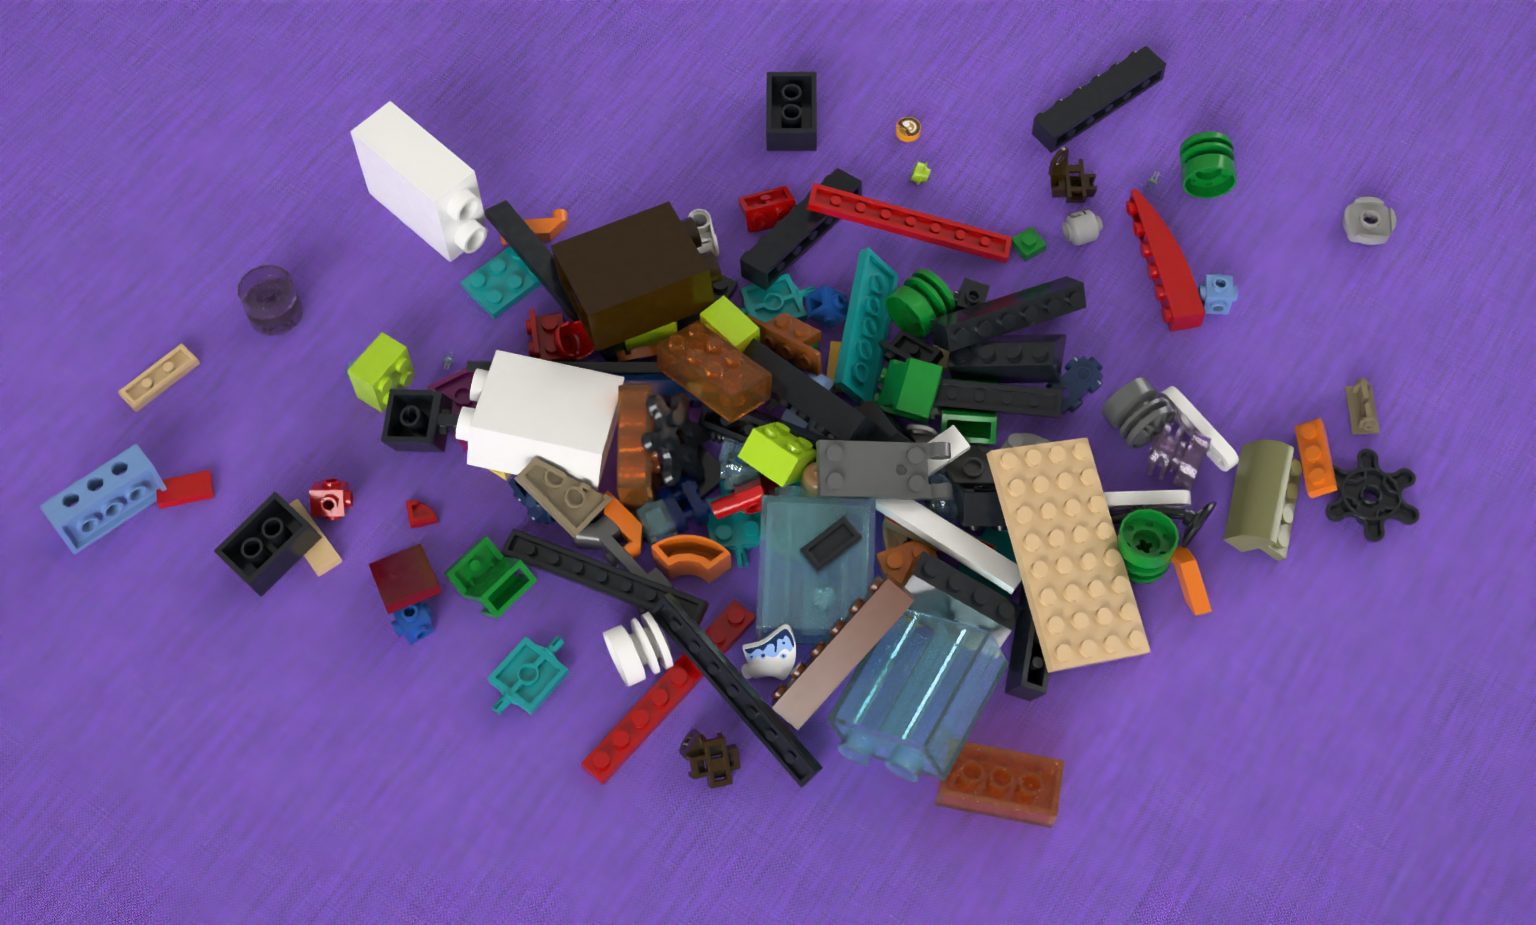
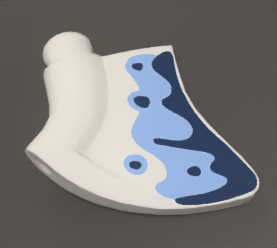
M788 624L780 626L769 636L758 642L743 645V652L748 662L741 668L744 678L775 677L785 680L788 677L796 659V640Z

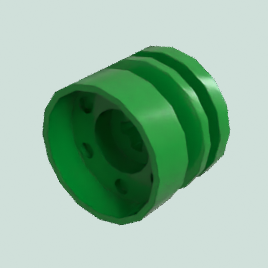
M1202 132L1194 134L1183 141L1180 145L1179 156L1182 167V186L1187 194L1196 198H1215L1230 192L1236 186L1237 173L1234 163V146L1231 138L1219 132Z
M921 268L916 270L911 277L907 278L902 286H898L886 297L885 308L892 321L901 331L904 329L918 338L924 339L932 331L930 320L952 313L956 308V303L951 290L945 282L933 272Z
M1138 509L1129 513L1121 522L1117 535V545L1119 552L1123 556L1129 580L1139 584L1152 583L1161 579L1168 570L1178 544L1179 535L1173 521L1162 512L1153 509Z

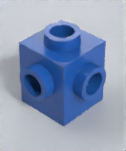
M823 285L806 295L808 319L827 328L835 327L846 319L848 301L845 294Z
M418 602L392 613L395 620L391 622V625L399 637L404 635L410 646L435 631L431 622L434 614L426 602L422 605Z

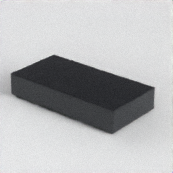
M843 516L802 547L800 554L815 572L819 574L862 541L863 537L849 520Z

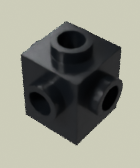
M964 278L959 291L955 290L953 293L956 308L953 312L987 302L986 298L990 285Z

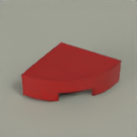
M417 500L405 501L411 529L438 523L437 516L432 508Z

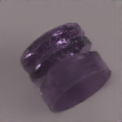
M275 265L259 266L250 270L239 282L237 294L254 330L268 336L281 335L292 330L299 323L303 316V305L288 271Z
M1167 421L1162 430L1156 435L1147 457L1148 464L1145 474L1153 476L1157 466H1160L1162 469L1158 477L1159 480L1162 481L1170 470L1175 472L1173 485L1190 491L1212 438L1194 432L1188 442L1182 440L1184 427L1180 426L1176 436H1171L1174 423Z

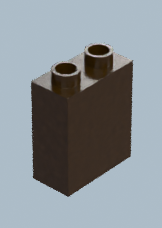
M670 202L551 245L559 281L596 352L704 311L715 302L712 284L722 281L721 270L713 252L707 251L700 254L697 249L702 246V241L694 220L691 217L680 220Z

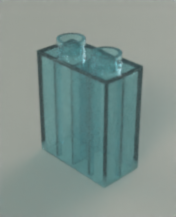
M780 486L774 489V496L762 495L756 642L766 638L780 626L788 624L794 633L796 644L815 645L820 640L824 643L831 635L829 630L838 619L843 621L850 614L848 609L858 597L863 599L868 594L869 590L867 588L874 580L876 500L807 497V490L798 486ZM845 516L862 535V541L817 574L800 554V549Z
M907 609L859 662L827 717L828 722L841 739L838 745L839 752L852 762L863 766H868L872 758L884 761L894 774L907 781L917 782L921 774L945 781L1009 665L991 631Z

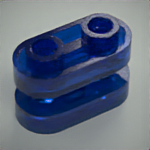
M687 476L680 478V481L676 483L677 489L673 491L667 485L656 488L660 505L671 525L674 524L673 529L677 534L689 530L687 521L693 519L699 526L708 522V515L712 514L706 499L701 500L698 495L700 490L694 479L690 480ZM682 499L687 510L682 511L677 500Z

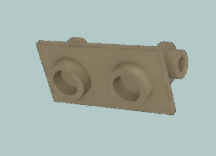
M1358 378L1354 386L1344 387L1352 434H1380L1372 386H1370L1366 378Z

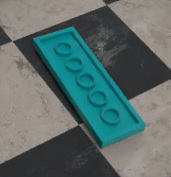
M869 248L861 249L859 252L833 383L858 405L862 400L873 401L878 389L883 362V351L878 343L881 340L887 341L891 319L885 308V299L896 289L899 277L892 268Z

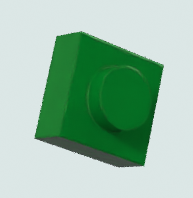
M1033 227L1012 237L1011 246L1025 262L1044 252L1047 247L1045 241Z

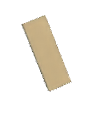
M181 343L120 389L118 393L135 412H138L198 366L200 362Z
M296 499L289 505L309 522L322 537L304 555V558L317 576L320 577L342 563V560L300 501Z

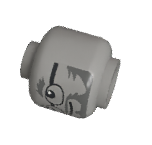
M1089 209L1068 214L1065 222L1062 223V230L1066 241H1071L1076 246L1096 241L1099 237V231L1103 229L1100 216H1095Z

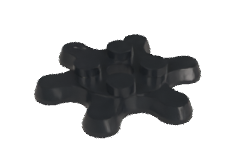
M673 393L669 408L662 397L657 395L648 396L646 408L653 418L654 428L652 432H645L641 437V444L644 450L648 453L657 452L662 458V479L667 486H673L680 481L682 469L686 472L690 481L698 482L704 477L705 469L698 458L697 450L698 446L708 441V430L690 420L688 414L689 399L686 394Z
M1367 448L1360 450L1357 454L1358 467L1354 471H1344L1338 466L1333 465L1340 498L1335 502L1329 503L1325 509L1326 516L1330 521L1339 522L1347 517L1355 518L1359 524L1364 526L1363 533L1366 540L1373 543L1383 539L1385 535L1384 522L1386 520H1397L1404 525H1412L1419 520L1420 514L1418 509L1405 503L1401 496L1402 491L1414 485L1416 481V476L1410 469L1402 468L1394 473H1386L1378 466V456L1375 451ZM1363 492L1374 493L1377 501L1363 499Z

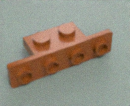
M785 312L766 323L746 315L760 328V343L802 369L816 376L822 374L821 353L811 347L822 340L820 330Z

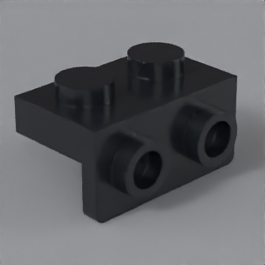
M904 329L890 344L884 340L878 343L883 351L882 357L888 363L893 359L906 362L907 358H913L937 365L944 357L940 349Z

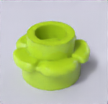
M917 161L912 171L910 180L916 182V185H919L921 182L926 183L931 169L927 168V162L921 163Z

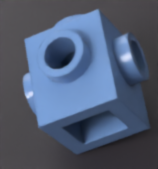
M1220 273L1206 274L1203 285L1199 284L1198 293L1205 314L1228 315L1232 302L1237 301L1238 295L1237 286H1233V275H1223Z

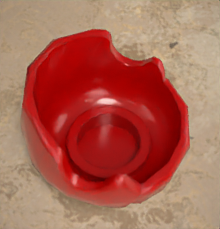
M580 320L567 321L556 328L554 332V346L557 353L569 361L581 360L590 356L595 350Z

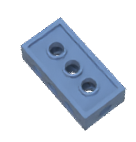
M135 444L123 450L118 456L107 463L98 466L87 476L75 481L70 487L59 494L50 497L39 507L75 555L156 502L157 489L160 488L163 492L167 488L153 464L140 447Z

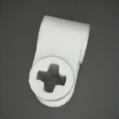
M703 209L693 210L688 217H691L696 225H704L697 227L702 241V246L697 248L699 253L712 251L715 257H718L720 255L716 234H714L710 214Z

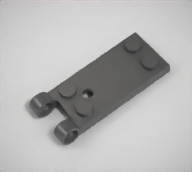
M818 440L816 442L818 498L952 500V484H929L928 459L944 460L951 458V443ZM898 465L904 467V475L897 474L896 467Z

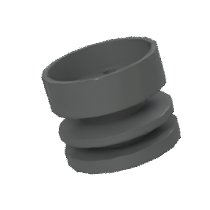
M1146 377L1134 379L1117 390L1108 399L1101 411L1113 428H1121L1119 435L1122 439H1126L1130 449H1138L1152 442L1170 426L1176 416L1175 411L1171 406H1167L1164 398H1157V390Z

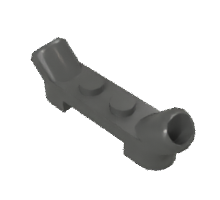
M603 515L594 523H589L573 538L574 545L578 549L601 550L604 553V559L609 565L673 588L657 567L647 574L619 544L622 542L620 528L606 515ZM638 608V613L640 616L644 613L649 612L644 609Z

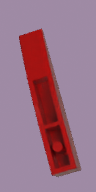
M1137 189L1131 190L1129 200L1126 201V211L1128 216H1132L1133 232L1135 237H1139L1140 253L1142 258H1146L1147 274L1149 279H1153L1155 285L1154 295L1156 300L1161 303L1163 322L1168 323L1170 332L1201 327L1205 310L1192 272L1181 248L1169 228Z

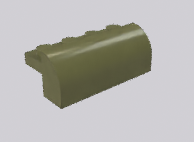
M1257 440L1242 445L1223 539L1240 552L1260 548L1277 561L1286 559L1302 473V463L1293 456L1294 447L1276 440Z

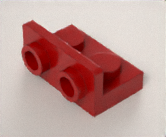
M787 185L738 197L739 207L745 216L749 233L773 228L795 206V199Z
M530 309V319H525L527 335H532L533 341L528 342L530 357L547 361H568L557 353L554 346V332L563 323L562 313L536 316L535 310Z

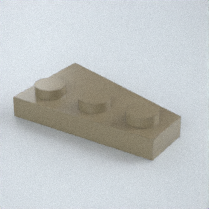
M536 457L514 478L573 538L613 499V497L607 494H601L591 489V486L584 482L580 483L568 477L565 472Z

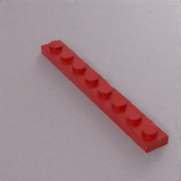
M816 183L812 185L807 210L1005 264L1009 258L1012 241L1010 236Z
M734 599L704 632L725 655L756 621V616ZM685 653L581 762L582 768L602 785L611 778L704 677Z

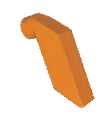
M556 209L552 212V218L523 220L542 242H550L566 227L568 213L564 209ZM501 236L502 244H508Z
M607 490L605 494L613 497V499L604 507V515L609 517L620 528L621 536L628 542L623 546V549L635 559L642 552L643 526Z
M1177 546L1171 563L1175 566L1187 605L1195 616L1212 612L1196 559L1187 548Z

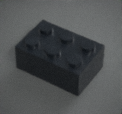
M767 72L766 151H817V72Z
M274 492L214 552L262 597L322 537L309 522L278 493Z

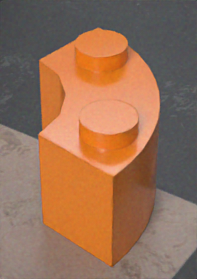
M677 535L665 538L651 546L653 561L669 580L680 575H694L701 577L710 584L731 568V553L719 543L706 537Z

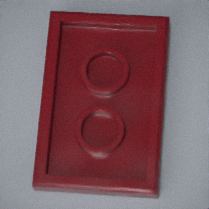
M421 543L368 564L388 614L442 593Z

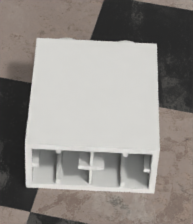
M391 101L350 131L368 191L374 198L450 263L463 252L473 253L482 246L487 237L488 228L475 171Z
M496 350L489 371L477 368L474 373L470 389V400L478 402L476 408L463 406L458 418L456 439L468 441L467 464L518 475L536 457L565 472L568 477L580 483L584 482L590 485L591 489L598 491L620 415L625 377Z

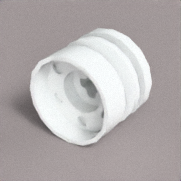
M649 612L641 615L644 628H642L636 618L630 620L633 632L630 635L622 625L603 633L612 660L627 687L646 679L643 667L646 664L654 674L660 672L657 659H659L665 669L673 666L667 638L660 625L656 623Z

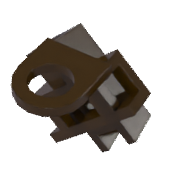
M1062 147L1052 158L1048 172L1051 178L1052 198L1065 197L1066 203L1085 202L1087 197H1094L1097 191V186H1094L1093 183L1096 174H1084L1083 159H1079L1078 165H1068L1069 149ZM1069 173H1078V176H1070Z
M696 729L691 730L681 743L679 753L690 762L691 771L688 772L689 777L692 779L707 777L708 787L711 789L733 784L731 771L741 769L736 743L726 746L725 737L721 732L717 733V738L707 740ZM721 755L720 757L711 758L712 756Z

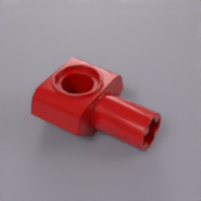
M761 478L734 488V493L711 502V507L717 520L739 511L750 515L773 505L771 495Z

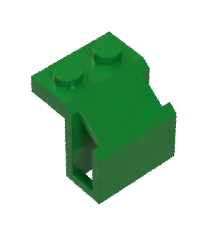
M907 358L906 362L895 359L890 360L888 368L883 367L879 380L880 383H883L881 393L876 392L873 401L888 414L928 424L943 374V366L913 358Z
M943 378L948 380L998 384L996 381ZM941 407L942 422L940 434L954 425L968 443L995 444L996 412ZM989 422L991 423V430H990V432H989Z
M482 536L443 572L445 577L464 598L476 600L484 607L480 611L482 614L496 619L537 581L536 577L521 559L504 557L487 536ZM519 568L523 574L516 576L514 572Z

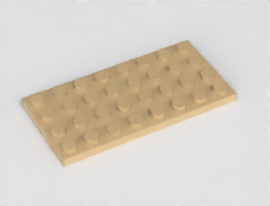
M1088 438L997 449L988 452L986 455L1048 673L1145 655L1151 652L1123 556L1118 550L1117 536Z

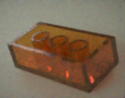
M695 321L657 344V368L730 423H733L771 399L772 374L699 321Z
M652 384L618 386L617 491L620 503L626 509L655 508V473H660V456H658L657 452H646L641 444L643 433L652 432L654 428L653 418L646 408L647 397L650 395L658 396V394H653Z
M947 738L942 751L934 805L1052 828L1058 815L1064 760Z

